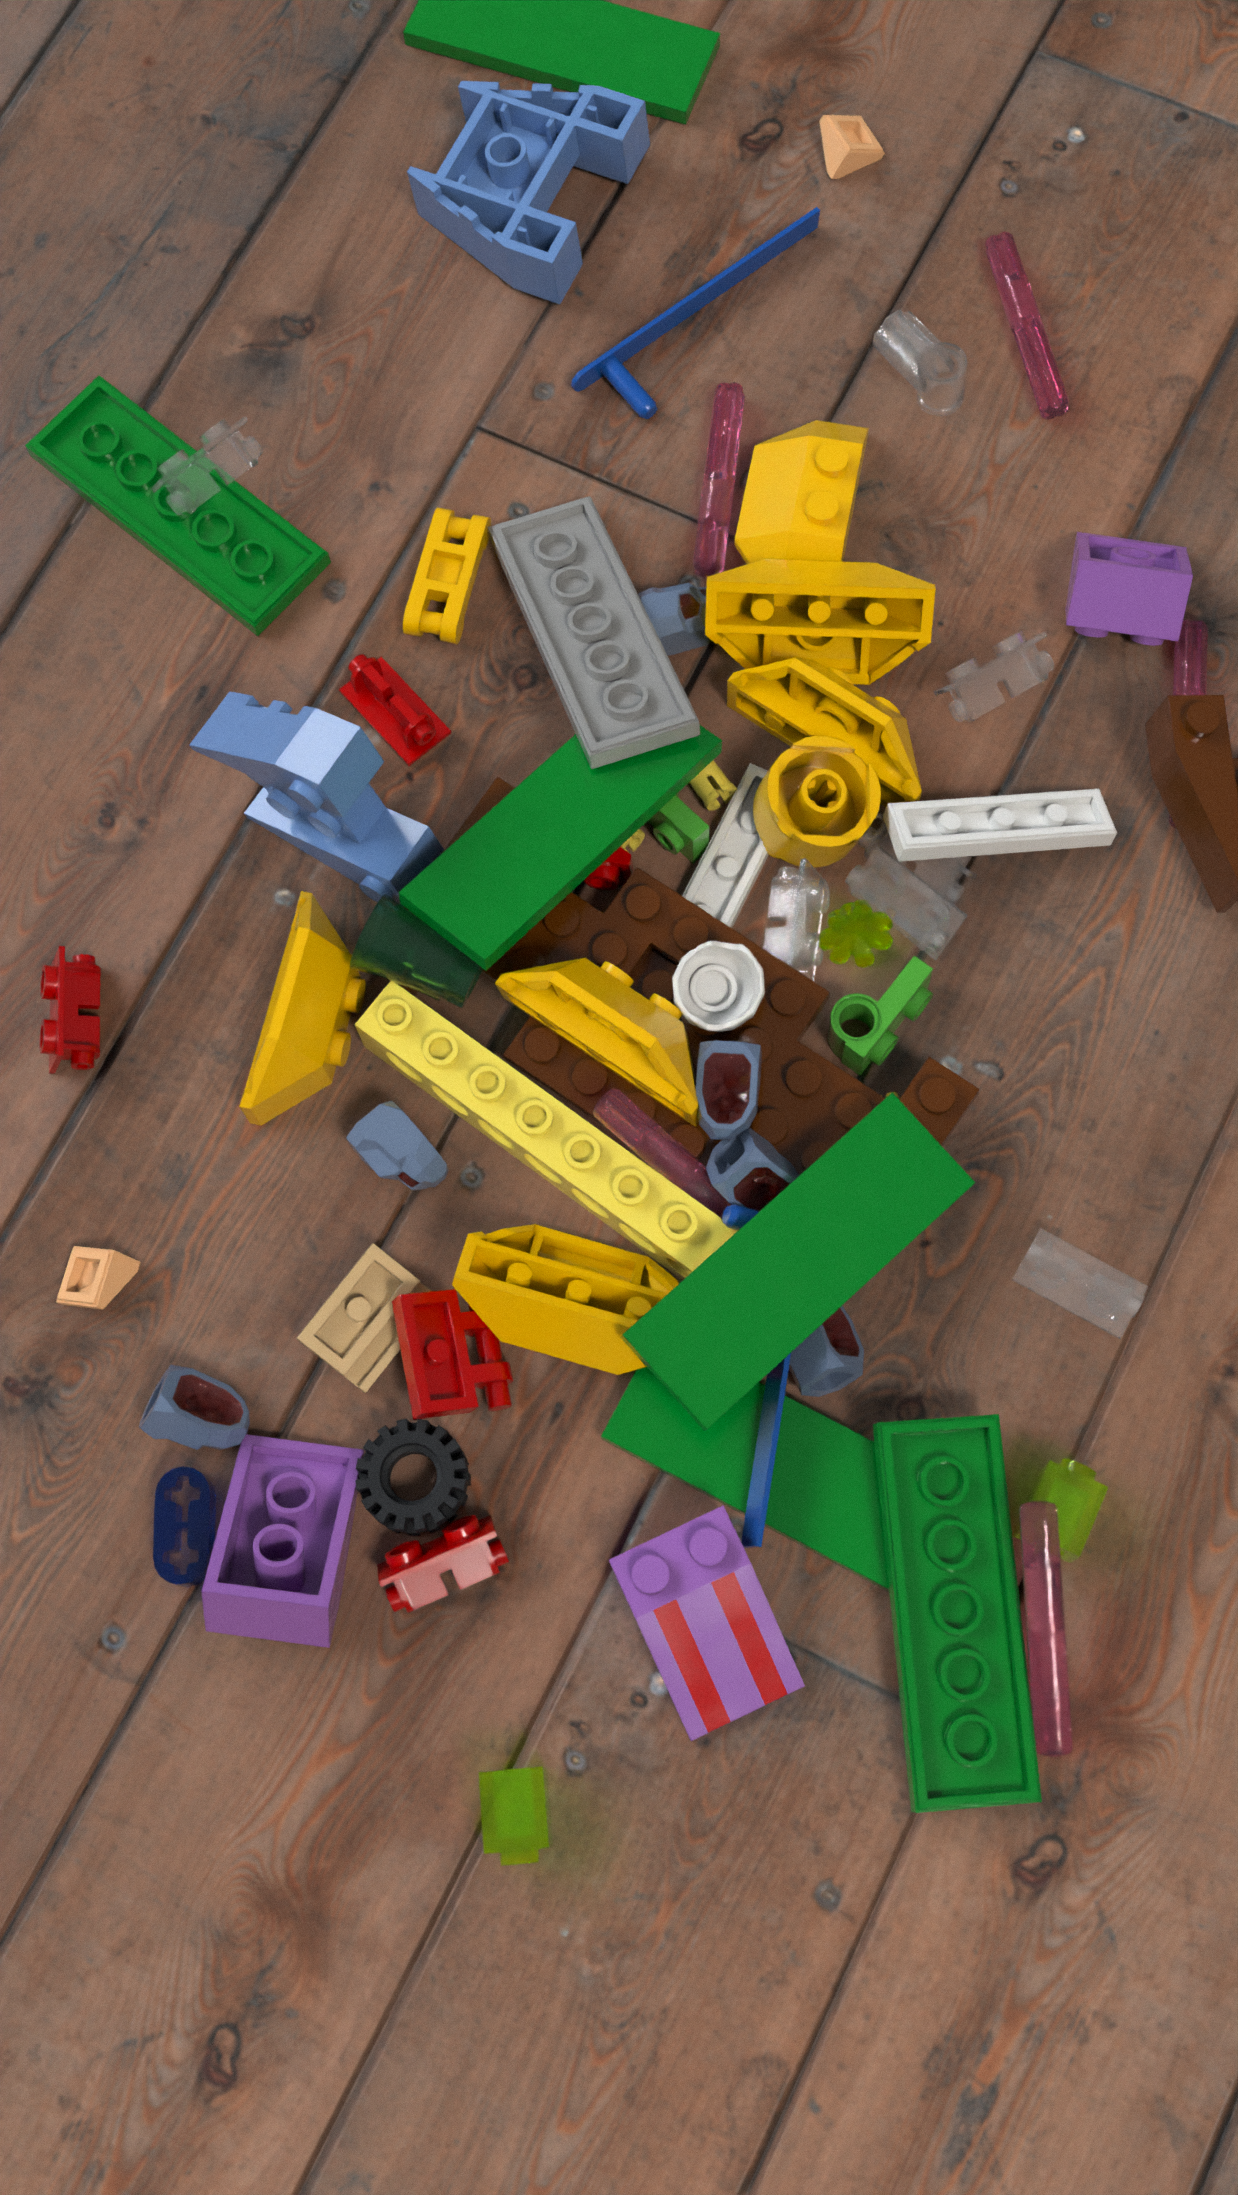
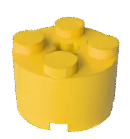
M811 736L792 744L791 747L776 758L759 784L753 801L754 824L767 854L773 858L782 859L800 867H823L843 859L867 832L880 808L881 789L877 773L870 763L866 765L854 753L855 748L846 741L834 737Z

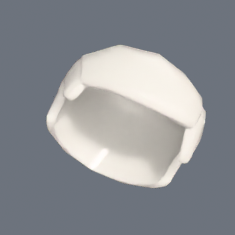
M719 941L702 943L680 959L672 977L674 1004L690 1024L707 1031H729L742 1025L755 1015L765 994L763 968L752 952L742 944Z

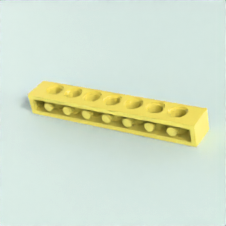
M393 980L388 983L354 1024L365 1048L680 1279L684 1280L738 1231L728 1228L723 1223L722 1218Z

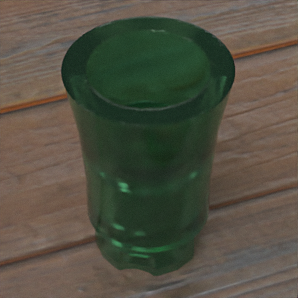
M387 894L381 897L370 914L350 961V969L383 977L414 989L439 1002L443 998L461 1008L465 1006L483 971L482 967Z

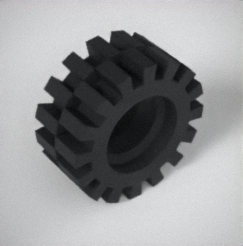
M407 1419L397 1420V1426L389 1429L385 1425L377 1430L380 1435L373 1442L368 1439L363 1446L366 1452L363 1459L358 1458L356 1470L359 1472V1479L355 1480L356 1488L363 1499L361 1502L366 1510L389 1530L396 1533L404 1532L409 1536H420V1532L425 1531L434 1533L441 1530V1524L447 1520L451 1523L458 1516L456 1511L460 1505L465 1506L468 1499L466 1494L467 1487L471 1486V1474L468 1471L469 1463L455 1438L453 1439L448 1431L441 1426H433L428 1420L417 1419L415 1423H410ZM411 1454L428 1457L433 1461L437 1470V1481L433 1490L426 1497L416 1501H408L398 1497L394 1493L390 1482L391 1472L395 1464L403 1457Z

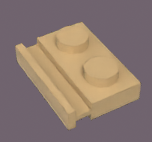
M372 1243L295 1339L357 1386L363 1393H366L400 1350L392 1301L399 1294L430 1292L431 1290Z

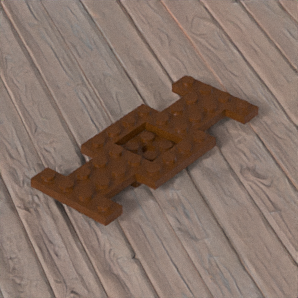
M497 776L444 851L515 787ZM638 867L604 913L571 892L487 971L404 906L364 959L368 967L389 981L393 980L413 996L417 994L447 951L494 983L502 973L586 958L598 967H601L607 961L629 975L634 981L630 988L648 1000L655 993L675 1005L672 977L677 966L652 949L678 965L680 959L685 954L708 941L742 944L752 952L763 968L764 997L755 1015L734 1030L723 1032L707 1031L690 1024L683 1015L680 1017L679 1020L684 1023L689 1040L695 1079L697 1076L700 1042L718 1040L761 1045L762 1061L758 1110L749 1128L772 1143L777 1152L794 1166L799 1176L885 1099L799 1042L829 1000L830 992ZM531 1016L504 1052L503 1056L505 1059L697 1189L707 1175L706 1166L711 1152L721 1140L711 1139L699 1123L696 1127ZM928 1057L899 1100L943 1146L979 1094V1088L933 1058ZM734 1092L724 1094L723 1106L732 1112L744 1108L747 1093ZM711 1115L712 1119L716 1123L723 1124V1120L721 1118L717 1117L716 1115Z

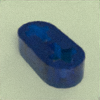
M191 1467L173 1468L162 1476L156 1487L154 1505V1567L160 1577L167 1582L186 1588L198 1585L205 1580L215 1542L216 1521L215 1488L208 1477ZM189 1480L190 1486L200 1491L201 1494L199 1500L189 1502L188 1522H182V1507L171 1501L172 1492L182 1491L183 1481ZM182 1532H187L188 1548L198 1552L199 1559L198 1562L189 1563L186 1574L181 1575L180 1568L170 1564L169 1558L170 1554L180 1552Z

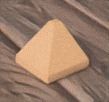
M823 115L820 119L826 169L831 179H839L881 160L884 156L883 148L862 116Z
M74 1246L56 1302L61 1305L103 1310L138 1272L141 1262L115 1250Z

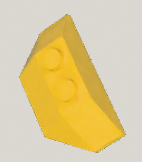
M815 420L754 446L734 541L736 549L746 564L763 559L843 562L869 428Z
M763 559L707 577L705 635L715 644L718 643L745 669L791 658L812 659L827 669L833 667L844 672L852 680L853 684L870 685L901 664L916 650L920 651L931 643L936 588L935 584L878 563Z
M791 658L736 671L727 680V706L790 747L797 741L811 736L834 737L846 741L855 748L854 753L866 765L870 763L877 773L881 789V805L887 807L888 803L920 801L922 789L906 718L887 699L879 696L873 698L855 687L852 680L844 672L833 667L827 669L812 659Z
M300 892L246 1087L239 1107L251 1124L262 1126L332 1084L336 1066L344 1067L349 1056L351 1034L346 1032L351 1012L359 1013L364 1001L365 979H361L352 955L313 894L309 892Z
M580 958L502 973L495 985L504 999L696 1127L698 1125L696 1079L689 1040L684 1023L679 1020L682 1012L675 1005L655 993L648 1000L630 988L634 981L629 975L607 961L601 967H598L588 959Z
M536 1224L503 1228L488 1234H484L482 1231L468 1233L452 1282V1286L501 1342L616 1375L646 1367L620 1337L679 1284L676 1278L650 1257Z

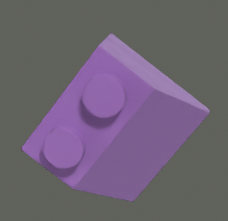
M1077 532L1065 609L1066 625L1075 626L1077 633L1089 637H1106L1108 631L1130 634L1132 641L1144 645L1158 646L1162 645L1164 640L1178 641L1193 578L1186 547Z

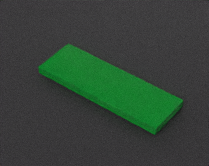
M418 0L403 31L405 45L541 84H552V87L569 92H579L580 85L601 86L644 100L647 114L685 125L720 47V33L603 0Z
M99 375L25 445L33 459L256 636H259L331 563L327 551Z
M700 725V735L591 769L575 734L398 892L400 904L487 971L721 753L722 740Z
M892 1092L631 1326L620 1338L695 1422L706 1431L973 1186L975 1181Z
M647 1367L640 1368L634 1373L606 1425L601 1439L745 1516L765 1385L758 1382L710 1428L704 1431ZM784 1396L765 1527L889 1592L874 1441Z
M999 1414L873 1424L911 1812L924 1813L1042 1802Z

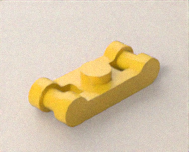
M439 507L435 509L404 613V634L422 637L425 632L440 635L442 642L452 644L460 642L464 627V617L483 550L486 549L490 538L488 527L491 526L490 517L474 514L471 519L456 517L454 510ZM451 538L464 540V544L458 545L449 543ZM430 600L445 602L444 613L428 611Z

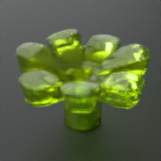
M855 900L854 902L842 905L840 909L831 911L827 918L829 927L820 931L819 947L821 950H830L829 959L831 962L844 964L850 958V955H854L856 965L860 968L871 966L875 961L871 950L873 947L878 950H887L891 947L893 937L888 930L893 927V922L885 911L872 913V908L868 901Z

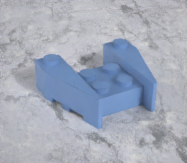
M461 81L458 85L466 124L436 174L412 166L407 171L418 215L514 289L561 304L582 267L583 261L576 222L547 213L573 166L626 184L630 182L650 146L645 101L595 85H580L579 92H553L552 84L533 83L532 90L525 91L500 90L499 82Z
M229 691L189 746L198 753L245 773L253 781L263 786L244 812L245 816L359 884L360 889L375 902L387 906L390 901L401 905L398 892L439 857L444 848L429 826L386 808L369 782L382 766L384 760L363 729L358 725L318 708L303 706L300 712L295 715L290 714L293 709L286 702L273 700L267 708L260 705L251 695Z

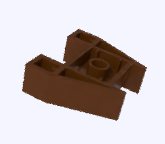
M1168 695L1145 723L1152 778L1216 912L1225 913L1238 901V758L1232 757L1224 695Z

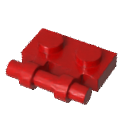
M456 1289L399 1294L392 1301L413 1420L471 1413L479 1407L475 1388L484 1389L489 1411L503 1410L512 1406L508 1384L513 1382L510 1363L503 1361L500 1341L469 1304L468 1312H460ZM465 1335L475 1339L479 1360L477 1365L470 1364Z

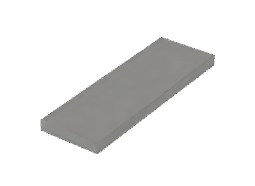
M590 496L488 527L492 546L591 769L700 735L699 720Z

